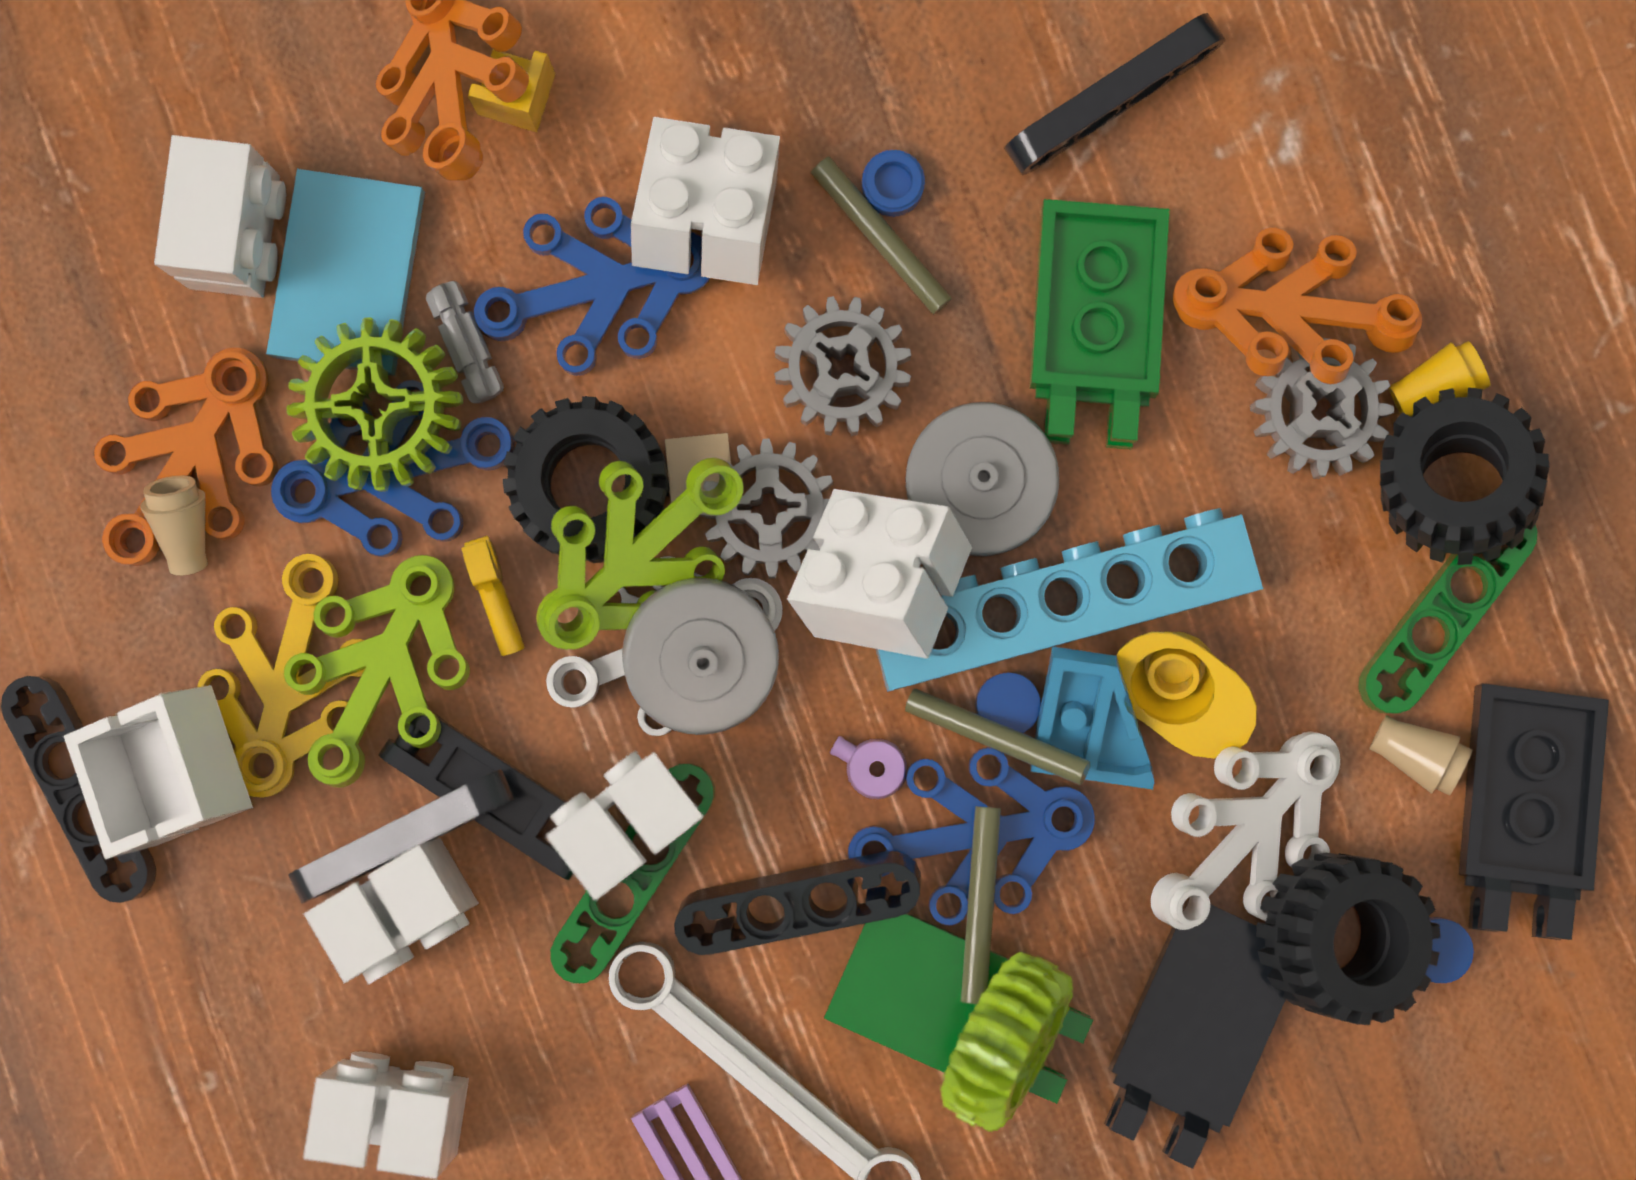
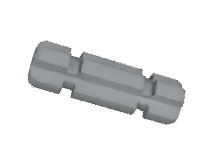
M451 281L432 288L426 294V300L435 319L441 318L443 322L438 328L457 373L464 372L466 379L461 382L468 399L473 404H477L497 397L504 390V385L495 366L489 367L487 363L492 357L475 321L473 312H466L464 306L469 303L461 285L457 281Z

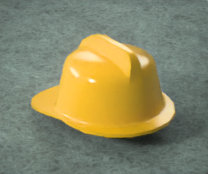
M1149 632L1134 637L1118 651L1116 656L1136 718L1172 745L1192 756L1214 759L1225 748H1241L1248 742L1257 721V704L1251 689L1233 669L1215 657L1199 638L1185 632Z

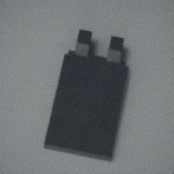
M1484 683L1475 686L1470 749H1472V753L1468 761L1459 875L1465 876L1464 885L1474 887L1470 897L1469 929L1507 932L1511 893L1519 892L1538 895L1533 905L1532 937L1572 940L1576 900H1580L1581 891H1594L1608 699Z
M1190 897L1185 900L1182 912L1187 907ZM1210 904V912L1205 921L1200 925L1188 930L1172 927L1108 1068L1116 1074L1113 1083L1120 1086L1104 1124L1111 1131L1134 1141L1148 1112L1150 1101L1177 1113L1178 1115L1162 1152L1167 1154L1170 1159L1192 1169L1207 1141L1209 1129L1220 1133L1223 1125L1230 1126L1286 1000L1283 998L1285 991L1274 988L1267 978L1273 967L1260 963L1258 950L1266 946L1265 939L1256 937V925Z

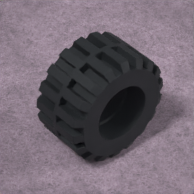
M1469 387L1467 397L1455 398L1454 388L1439 391V402L1431 404L1425 396L1413 403V416L1410 417L1402 412L1394 422V435H1386L1382 447V460H1380L1383 512H1389V525L1396 535L1403 531L1406 533V545L1415 552H1418L1423 545L1429 547L1430 559L1443 563L1446 553L1457 554L1458 565H1472L1473 554L1480 552L1483 553L1486 562L1500 557L1502 545L1506 544L1511 549L1515 548L1523 541L1525 529L1532 530L1538 520L1540 507L1543 506L1549 472V454L1543 453L1545 439L1540 428L1530 431L1531 416L1522 407L1512 414L1508 411L1510 399L1496 393L1492 402L1482 399L1483 389ZM1453 453H1470L1489 461L1497 469L1503 482L1493 493L1482 499L1459 502L1437 494L1427 484L1423 474L1433 462L1443 456Z
M582 396V402L572 403L569 398L555 401L557 408L548 412L541 408L531 415L534 422L526 430L522 427L519 428L513 437L517 442L513 453L508 451L506 453L504 466L508 468V478L503 479L504 493L509 496L511 505L508 508L513 518L520 523L523 531L533 541L551 553L559 555L560 543L552 532L551 523L554 515L561 508L554 500L551 492L552 475L558 462L568 452L581 446L598 445L609 449L620 461L631 464L642 477L643 491L636 500L633 538L665 510L664 502L666 496H669L670 488L665 456L654 435H652L646 424L636 414H630L622 405L611 400L609 404L599 402L597 397ZM625 474L623 491L630 485L631 475ZM607 511L598 516L591 517L595 526V535L592 542L586 546L585 561L592 563L604 562ZM576 519L568 522L564 527L563 535L567 537L577 535L583 528V521Z
M1326 852L1314 854V860L1302 858L1291 865L1293 876L1281 873L1272 883L1278 890L1275 897H1264L1260 909L1267 911L1268 914L1266 923H1257L1256 937L1265 939L1266 947L1258 950L1260 963L1273 967L1267 978L1274 988L1285 991L1283 998L1293 1005L1305 1008L1306 1011L1356 1025H1370L1371 1020L1384 1023L1395 1018L1394 1008L1402 1011H1407L1416 1003L1412 993L1415 990L1426 991L1432 980L1425 975L1428 966H1437L1440 952L1432 951L1433 939L1441 938L1440 925L1430 922L1429 915L1436 909L1431 897L1419 895L1423 885L1414 876L1404 875V868L1393 863L1341 853L1333 854ZM1354 906L1361 922V939L1353 958L1347 965L1340 968L1334 952L1335 932L1343 915Z

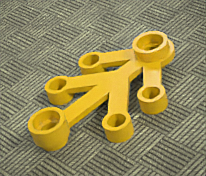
M302 554L293 558L283 571V588L293 601L275 667L271 664L255 636L257 633V621L251 612L237 607L226 608L217 615L214 622L216 636L221 642L230 645L264 704L258 730L238 701L241 684L233 672L225 669H211L205 672L198 681L197 688L209 686L211 681L218 676L224 677L228 682V694L223 699L217 700L227 732L235 745L234 753L248 794L253 797H270L280 793L289 785L294 775L295 761L307 755L314 742L320 737L333 733L335 728L331 722L332 714L340 707L345 708L348 701L337 700L329 703L323 709L320 719L284 737L291 712L349 677H361L365 670L363 669L329 681L319 692L312 695H304L295 691L285 681L284 668L289 659L297 654L307 653L315 624L314 610L316 605L322 599L334 596L338 587V574L335 567L327 559L314 554ZM318 569L324 578L323 586L319 591L309 593L303 585L304 576L310 570ZM240 615L246 624L245 631L242 636L233 639L227 634L226 623L232 616ZM350 639L343 643L339 649L364 640ZM301 666L296 674L298 684L305 685L310 683L315 677L316 668L301 675L303 666ZM262 753L268 754L274 762V769L266 778L260 777L254 770V761Z

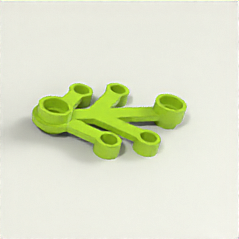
M707 458L695 464L686 479L687 489L635 538H633L636 500L643 491L642 477L631 464L625 461H615L608 464L602 470L599 478L600 488L608 498L604 566L586 583L585 552L586 546L592 542L595 535L594 523L580 507L567 506L560 509L554 515L551 523L552 532L560 543L557 589L547 594L541 601L536 616L537 626L543 638L552 646L560 649H579L588 645L596 637L599 630L627 629L637 609L648 597L658 590L644 593L637 603H606L617 591L625 586L669 585L691 578H710L722 581L725 574L724 563L708 547H696L690 550L684 558L654 557L702 512L711 515H723L738 505L743 494V482L740 475L726 461L719 458ZM712 473L719 474V482L715 488L709 491L701 490V484L707 476ZM624 474L631 475V483L627 489L621 492L612 491L611 487L615 478ZM576 519L583 521V528L577 535L572 537L563 535L564 527L568 522ZM706 560L712 561V568L706 575L694 576L695 568L699 563ZM570 607L578 608V613L572 621L568 623L558 622V616L561 612Z
M426 555L410 557L395 569L390 585L349 600L339 596H328L316 605L314 610L316 626L326 635L334 638L348 635L354 629L356 623L394 612L383 634L317 658L308 653H300L290 658L285 665V681L292 689L304 695L315 694L327 682L365 669L333 733L320 737L310 748L308 766L312 775L320 782L330 787L342 788L353 784L361 776L365 766V757L358 743L390 680L402 713L398 722L400 736L410 745L417 748L428 747L438 739L441 732V724L438 717L428 708L408 648V644L419 622L432 652L427 665L428 675L431 680L442 689L455 690L465 684L470 674L469 664L457 651L444 613L445 608L453 598L454 580L449 569L440 560ZM420 576L430 577L431 587L426 594L422 596L411 594L410 587L414 579ZM334 607H343L345 610L344 621L336 627H328L325 618L329 610ZM446 659H456L459 662L457 675L449 680L440 679L438 675L440 664ZM304 664H314L316 668L314 679L305 685L298 684L296 680L298 669ZM419 716L428 717L430 721L428 733L421 738H413L409 732L412 720ZM331 748H340L343 752L342 763L336 769L327 770L323 764L325 753Z

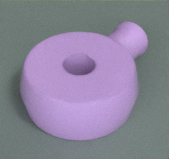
M839 736L829 752L831 755L847 762V776L852 787L859 794L867 798H887L896 793L905 781L907 774L906 759L902 751L890 741L870 739L856 746L845 740L844 737ZM875 761H880L884 765V772L878 777L871 775L869 771L870 765Z

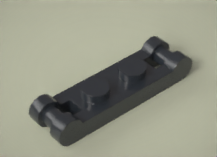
M436 713L434 714L438 717L441 724V732L436 741L442 744V747L430 764L416 755L420 748L410 745L400 734L395 741L390 738L388 739L378 756L438 797H442L485 775L502 769L516 799L475 819V821L553 873L570 881L574 875L573 871L553 845L539 837L550 816L567 803L566 800L447 723ZM419 716L412 720L409 732L413 738H421L428 733L430 729L428 717Z

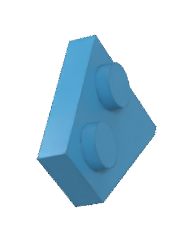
M1052 646L1035 738L1091 761L1085 780L1153 790L1155 782L1153 768L1117 656ZM1031 765V772L1055 775Z

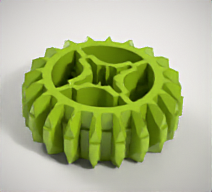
M371 317L362 319L360 338H356L354 331L348 324L341 323L337 326V334L341 344L335 347L328 339L319 336L316 338L315 344L324 354L320 361L316 362L305 355L299 358L298 364L311 372L308 382L298 378L289 381V389L298 394L305 395V402L288 405L286 408L287 414L293 418H307L308 421L298 426L292 432L293 439L299 443L310 442L316 439L317 441L305 454L306 460L316 465L330 457L325 467L324 475L333 481H337L349 468L347 479L348 486L352 489L361 490L366 484L369 472H371L374 489L379 492L388 491L390 471H394L401 485L410 486L414 481L409 464L415 462L420 469L430 474L436 467L434 462L425 454L432 446L443 454H449L452 446L446 440L438 437L441 427L451 431H458L461 428V421L451 415L444 414V408L462 405L463 396L455 391H442L443 387L453 383L458 378V374L453 367L433 370L443 360L445 352L438 345H434L420 353L425 344L426 335L417 328L408 333L401 342L403 335L402 324L394 319H390L385 325L381 337L379 336L377 323ZM382 355L398 357L409 362L419 375L424 391L411 392L408 389L392 388L388 379V371L383 368ZM362 359V363L357 364V380L353 387L343 393L331 394V398H328L331 387L339 374L350 364ZM373 391H377L386 399L396 402L389 403L386 412L379 409L382 414L379 419H374L373 416L365 411L354 408L362 407L365 398L371 400L369 394ZM420 411H424L421 423L414 435L404 445L389 453V445L393 444V430L397 423L405 417L418 415ZM341 418L344 421H357L361 427L363 440L368 442L369 456H359L347 451L335 438L328 419Z
M1019 952L1003 963L999 973L992 977L988 988L981 994L977 1006L969 1015V1020L963 1032L959 1035V1041L950 1056V1064L943 1075L944 1082L941 1086L943 1106L955 1112L956 1117L973 1127L975 1125L980 1126L989 1132L996 1131L1005 1126L1007 1121L1013 1117L1017 1107L1022 1105L1026 1094L1033 1087L1035 1079L1044 1067L1045 1061L1054 1047V1042L1063 1027L1062 1023L1069 1011V1003L1073 997L1072 977L1058 970L1059 967L1042 957H1033L1027 953Z

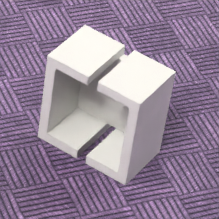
M653 117L631 220L632 266L689 275L691 265V229L703 231L701 277L758 285L777 182L780 136L723 127L721 138L710 136V125Z
M172 135L154 265L168 275L174 276L175 280L188 289L264 298L266 281L274 280L278 263L277 246L275 243H271L274 219L282 218L286 204V187L283 181H279L280 175L268 162H264V158L250 144Z
M833 489L813 536L820 551L808 549L787 600L814 637L928 659L948 610L941 595L953 597L972 549L970 542L951 509L947 506ZM920 563H922L925 569L919 568Z
M212 685L157 695L118 712L116 716L106 717L64 735L105 859L160 845L198 830L199 827L213 824L253 808Z
M634 751L604 774V777L610 783V786L592 800H590L586 793L583 794L581 792L550 816L557 827L548 833L546 838L595 901L647 861L608 811L611 806L616 803L654 854L658 853L703 818L702 814L654 752L642 760L638 753Z
M441 838L418 844L367 875L369 881L362 885L359 882H355L304 913V916L343 982L346 983L363 974L367 983L370 984L414 958L409 945L419 939L426 950L469 925L470 923L464 912L479 903Z
M352 1052L350 1060L343 1059L316 1078L303 1159L364 1168L366 1166L369 1144L380 1146L377 1170L437 1179L458 1152L469 1078L453 1076L454 1067L444 1063L417 1061L415 1062L414 1070L405 1071L400 1070L399 1067L389 1066V1056L372 1052Z

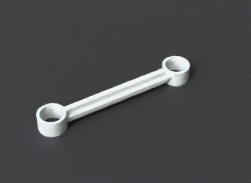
M636 942L625 947L613 960L609 970V985L614 997L621 1004L634 1010H654L854 1180H866L871 1171L870 1169L883 1161L901 1163L909 1172L912 1180H921L915 1161L907 1153L891 1147L876 1148L675 978L674 962L668 952L661 946L651 942ZM635 952H648L655 955L663 966L665 973L662 989L655 995L646 998L626 993L618 977L623 958L626 959Z

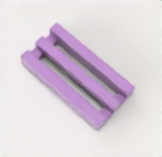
M688 1083L632 1115L631 1120L665 1180H684L651 1122V1120L658 1116L694 1179L712 1180L672 1110L673 1107L682 1103L725 1180H743Z

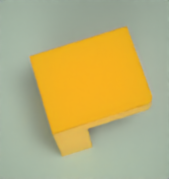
M492 50L490 57L495 59L510 57L526 70L529 75V83L523 95L509 103L497 98L483 83L481 86L471 84L468 98L476 113L483 117L538 132L555 77V71L548 54L535 50L532 59L528 60Z

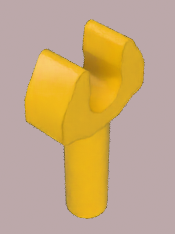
M489 536L465 542V547L461 549L473 587L479 591L501 656L510 655L524 649L525 646L502 582L501 566Z

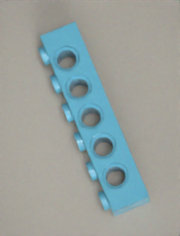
M1221 508L1213 509L1184 518L1187 529L1163 536L1160 525L1139 529L1123 535L1124 547L1101 553L1098 541L1080 545L1061 552L1064 563L1043 569L1039 568L1037 558L1014 563L1000 568L1002 580L978 586L976 575L960 578L953 597L941 595L948 607L945 616L953 622L956 630L955 639L948 648L942 650L932 648L928 659L876 649L887 692L1261 590L1263 586L1243 515L1224 519ZM1181 547L1190 550L1198 560V573L1191 582L1177 579L1170 571L1169 557L1175 548ZM1115 564H1123L1130 567L1137 576L1138 587L1130 599L1119 598L1108 588L1107 573ZM1052 581L1067 582L1076 591L1077 605L1070 615H1057L1047 607L1044 595L1047 586ZM1002 597L1013 604L1016 610V622L1010 631L1005 633L995 632L985 624L982 610L988 599Z

